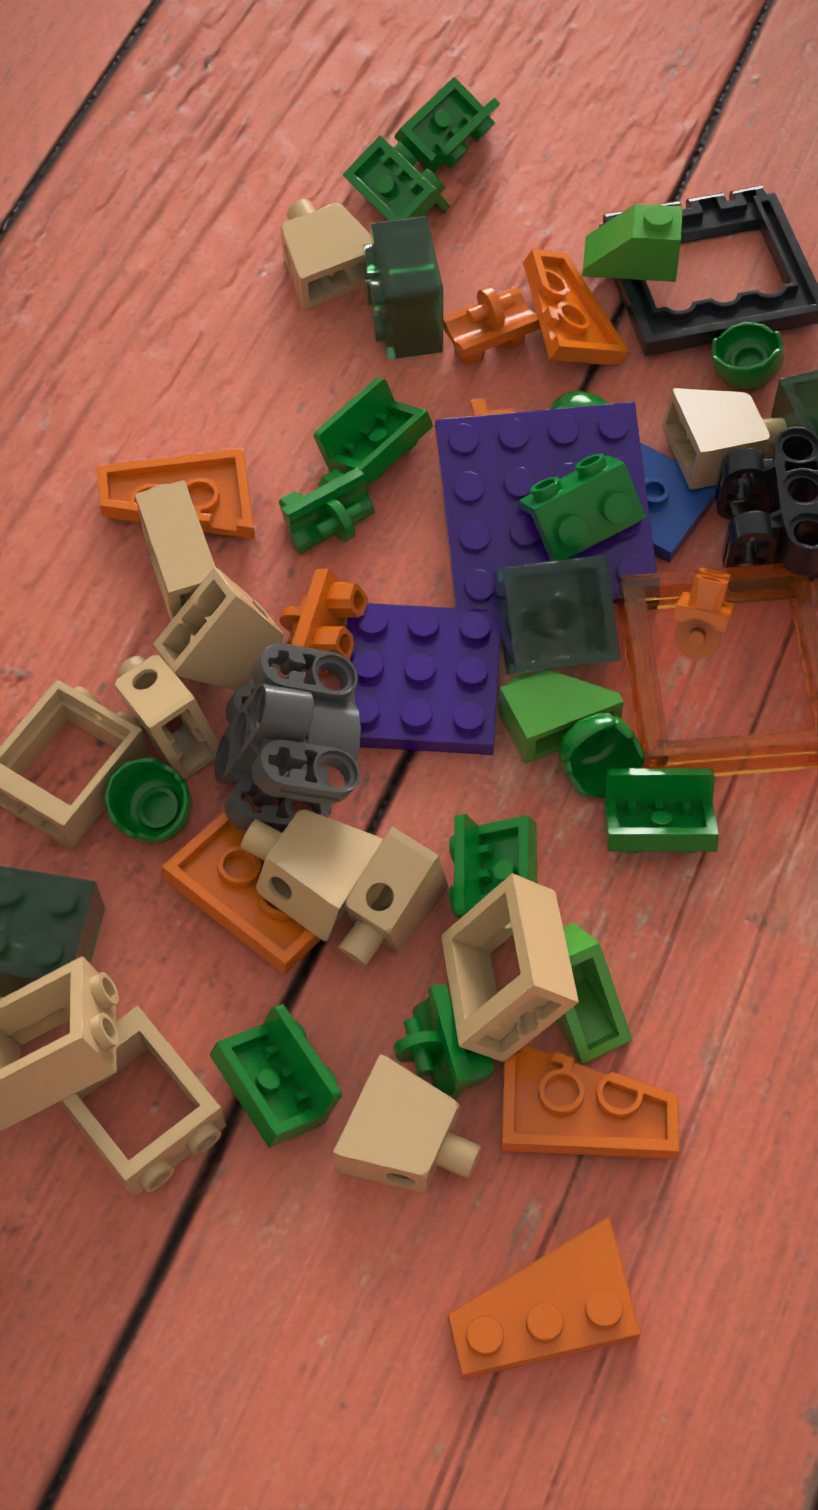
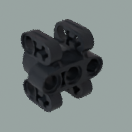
M789 427L781 431L777 436L771 459H766V455L756 448H740L726 454L720 464L715 498L717 513L722 518L730 520L722 550L723 571L731 575L729 584L737 587H748L769 579L775 583L797 585L817 579L818 436L805 427ZM746 473V478H741ZM746 500L743 502L731 503L733 501ZM753 563L747 566H738L741 564Z

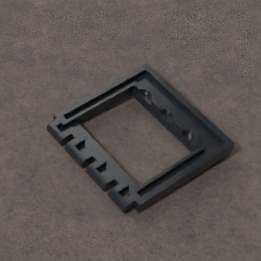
M755 186L730 191L729 201L726 200L723 193L687 199L686 209L682 210L681 243L760 229L784 282L781 290L778 292L766 294L758 289L737 293L736 298L732 301L719 302L713 298L693 301L688 309L675 311L667 306L656 307L646 280L614 278L644 356L712 344L713 339L718 338L728 327L743 322L764 324L772 329L773 332L818 324V284L775 192L766 194L763 186ZM680 201L657 204L665 206H682ZM623 211L604 214L603 224H599V227Z

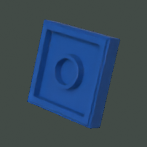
M640 442L654 553L670 563L715 502L716 485L689 489L676 460Z

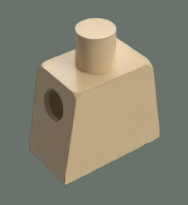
M303 199L294 202L288 208L287 218L289 221L284 222L280 227L282 250L286 266L303 310L383 280L382 247L342 204L333 203L315 210L310 201Z
M677 388L671 391L662 428L689 489H698L716 485L721 461L726 454L733 450L756 448L767 455L768 449L774 448L777 436L787 428V424L784 418L762 419L752 397L745 392ZM746 473L741 478H746Z
M214 567L153 644L177 676L237 690L240 685L251 680L253 665L265 648L274 643H281L283 632L257 601L223 572ZM272 664L271 666L277 670L280 669V665Z
M152 655L145 660L141 656H133L126 659L118 669L119 678L114 685L132 716L141 724L144 734L166 764L177 770L183 779H187L215 760L219 746L217 738L195 697L160 655ZM179 716L182 720L181 727L171 734L165 724Z
M305 809L297 811L283 833L255 819L248 828L240 848L264 860L256 885L259 895L318 938L327 942L346 912L344 903L347 896L383 839Z
M391 827L345 900L344 908L353 926L338 949L364 967L369 963L381 944L397 953L401 951L448 888L439 855L394 827Z
M380 1054L333 1151L335 1170L343 1174L424 1193L430 1188L439 1167L470 1179L479 1160L482 1146L454 1134L459 1122L460 1105L453 1098L395 1061Z

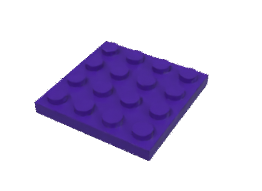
M635 401L436 419L435 431L454 603L457 611L472 609L502 611V615L658 599L660 592ZM591 455H609L624 462L647 518L559 564L551 561L532 515L522 509L519 500L531 494L530 489L536 483L550 477H559L560 479L576 471L575 465Z

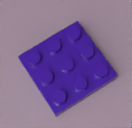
M367 603L363 616L347 618V629L353 635L354 648L349 661L355 667L358 676L357 686L355 687V705L360 716V747L493 755L502 611L481 609L457 611V608Z

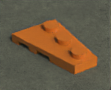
M532 249L523 261V266L549 359L620 366L630 352L568 254Z
M244 448L96 465L102 517L141 523L135 497L136 493L149 490L156 485L171 484L185 480L203 532L255 539Z
M224 810L161 866V877L285 975L321 939L259 895L256 885L264 860L240 848L247 831L233 825Z
M527 1045L523 1046L504 1062L501 1151L677 1159L679 1154V1095L615 1072L605 1074L574 1063L575 1058L556 1051L552 1055Z
M609 1216L448 1314L449 1326L462 1380L638 1340L641 1335Z

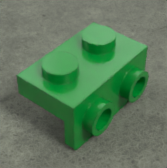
M453 77L399 128L394 138L401 142L425 169L428 168L433 174L444 163L451 169L469 150L465 143L471 137L476 142H479L495 125L496 122L491 116L501 103L494 97L483 106Z
M377 377L320 426L313 436L329 472L337 468L346 474L358 467L365 473L366 485L368 486L372 481L381 477L385 470L404 452L413 448L418 440L433 427V423L427 410L395 401L387 381Z
M591 455L575 465L576 471L560 479L559 477H550L536 483L530 489L531 494L519 500L522 509L532 515L551 561L559 564L647 518L624 462L609 455Z
M610 768L606 770L603 816L607 851H624L627 853H639L642 851L717 852L719 831L713 805L714 771L709 768Z
M467 814L454 817V835L449 840V851L454 863V885H451L449 889V902L456 917L460 919L512 873L538 884L537 824L528 815L477 825Z
M283 1004L272 1007L262 1025L216 1042L209 1054L269 1148L323 1125L342 1097V1092L335 1075L323 1064L307 1040L303 1027L293 1019Z

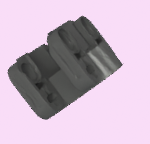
M274 643L267 646L254 663L251 672L253 682L240 685L228 701L225 713L229 726L219 742L215 759L216 780L235 784V787L225 801L226 815L233 825L244 831H247L252 822L257 819L283 833L294 817L291 810V802L294 801L305 802L311 806L314 813L328 818V815L331 813V804L346 799L358 785L361 775L359 765L357 764L361 725L359 711L355 705V687L358 681L355 667L347 658L334 652L285 643ZM272 664L280 665V672L288 676L285 679L280 678L278 670L271 667ZM303 668L306 669V672H305V673H302V672H300V671H301ZM328 670L335 673L342 682V690L333 691L326 688L319 680L318 671ZM328 765L335 767L341 772L344 777V787L335 788L331 786L328 778ZM247 795L253 797L254 805L261 807L257 813L251 811L250 803L243 801ZM278 799V806H273V803Z

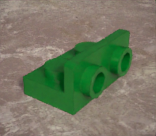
M381 135L342 174L403 236L434 204L443 213L451 207L441 195L446 188L443 183L428 168L422 173L417 171L413 166L418 160L401 142L392 147Z

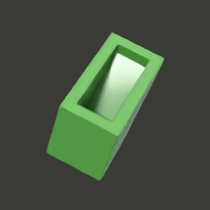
M634 204L585 237L582 276L676 282L683 207Z
M548 669L535 675H519L509 681L506 686L500 687L499 715L524 764L560 751L562 737L579 720L596 713H609L612 716L617 715L621 718L624 700L618 692Z
M572 922L564 926L563 929L579 1003L558 1018L556 1022L581 1064H585L633 1040L600 942Z

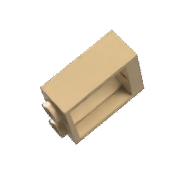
M185 480L171 484L156 485L149 490L135 494L147 553L170 621H172L215 567Z
M57 679L0 746V806L73 850L105 810L104 794L110 776L125 762L149 755L143 727L130 714L124 711L114 713L102 706L97 697L87 689L76 686L73 689ZM67 721L116 749L71 806L22 777Z
M512 873L441 935L458 1044L461 1048L505 1062L579 1003L556 892L552 889ZM513 935L521 974L497 993L490 954Z
M83 956L0 999V1132L117 1073L116 1045L120 1041L116 1027V1004L119 1002L118 991L112 979L104 972L98 973ZM70 1020L69 1034L20 1059L21 1045Z
M138 1005L116 1021L120 1038L119 1044L116 1045L117 1073L147 1050H150L196 1109L128 1160L82 1102L83 1098L115 1074L58 1102L132 1198L143 1190L152 1192L161 1187L173 1175V1167L191 1153L197 1156L210 1149L221 1136L220 1130L226 1127L220 1105Z

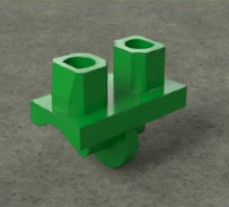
M358 467L346 474L336 468L322 476L321 481L318 483V489L305 496L294 491L279 500V506L292 546L299 554L335 534L343 542L355 538L354 524L375 513L374 506L366 490L367 480L365 473Z
M432 985L427 990L429 997L413 1008L414 1017L408 1018L403 1022L407 1036L398 1040L394 1044L393 1050L398 1061L414 1062L418 1076L430 1075L435 1088L456 1100L465 1088L485 1083L494 1073L495 1067L492 1058L459 1047L452 1000L447 985Z

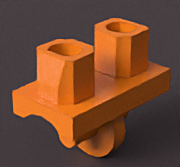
M488 286L478 291L477 303L442 316L441 326L452 341L454 349L463 363L471 365L483 360L485 350L497 345L510 349L524 343L527 333L539 329V320L537 314L532 312L527 306L518 287L496 294Z
M699 568L698 574L694 578L691 593L683 591L676 604L672 619L679 622L675 629V641L683 654L691 658H704L711 655L717 649L721 641V632L726 633L734 607L733 603L724 601L731 575Z
M315 569L308 594L302 597L300 605L288 606L282 610L279 622L282 627L290 632L288 644L334 652L350 660L354 648L353 635L343 626L345 618H359L364 615L368 596L358 584L340 582L330 569ZM328 670L318 671V675L328 674Z

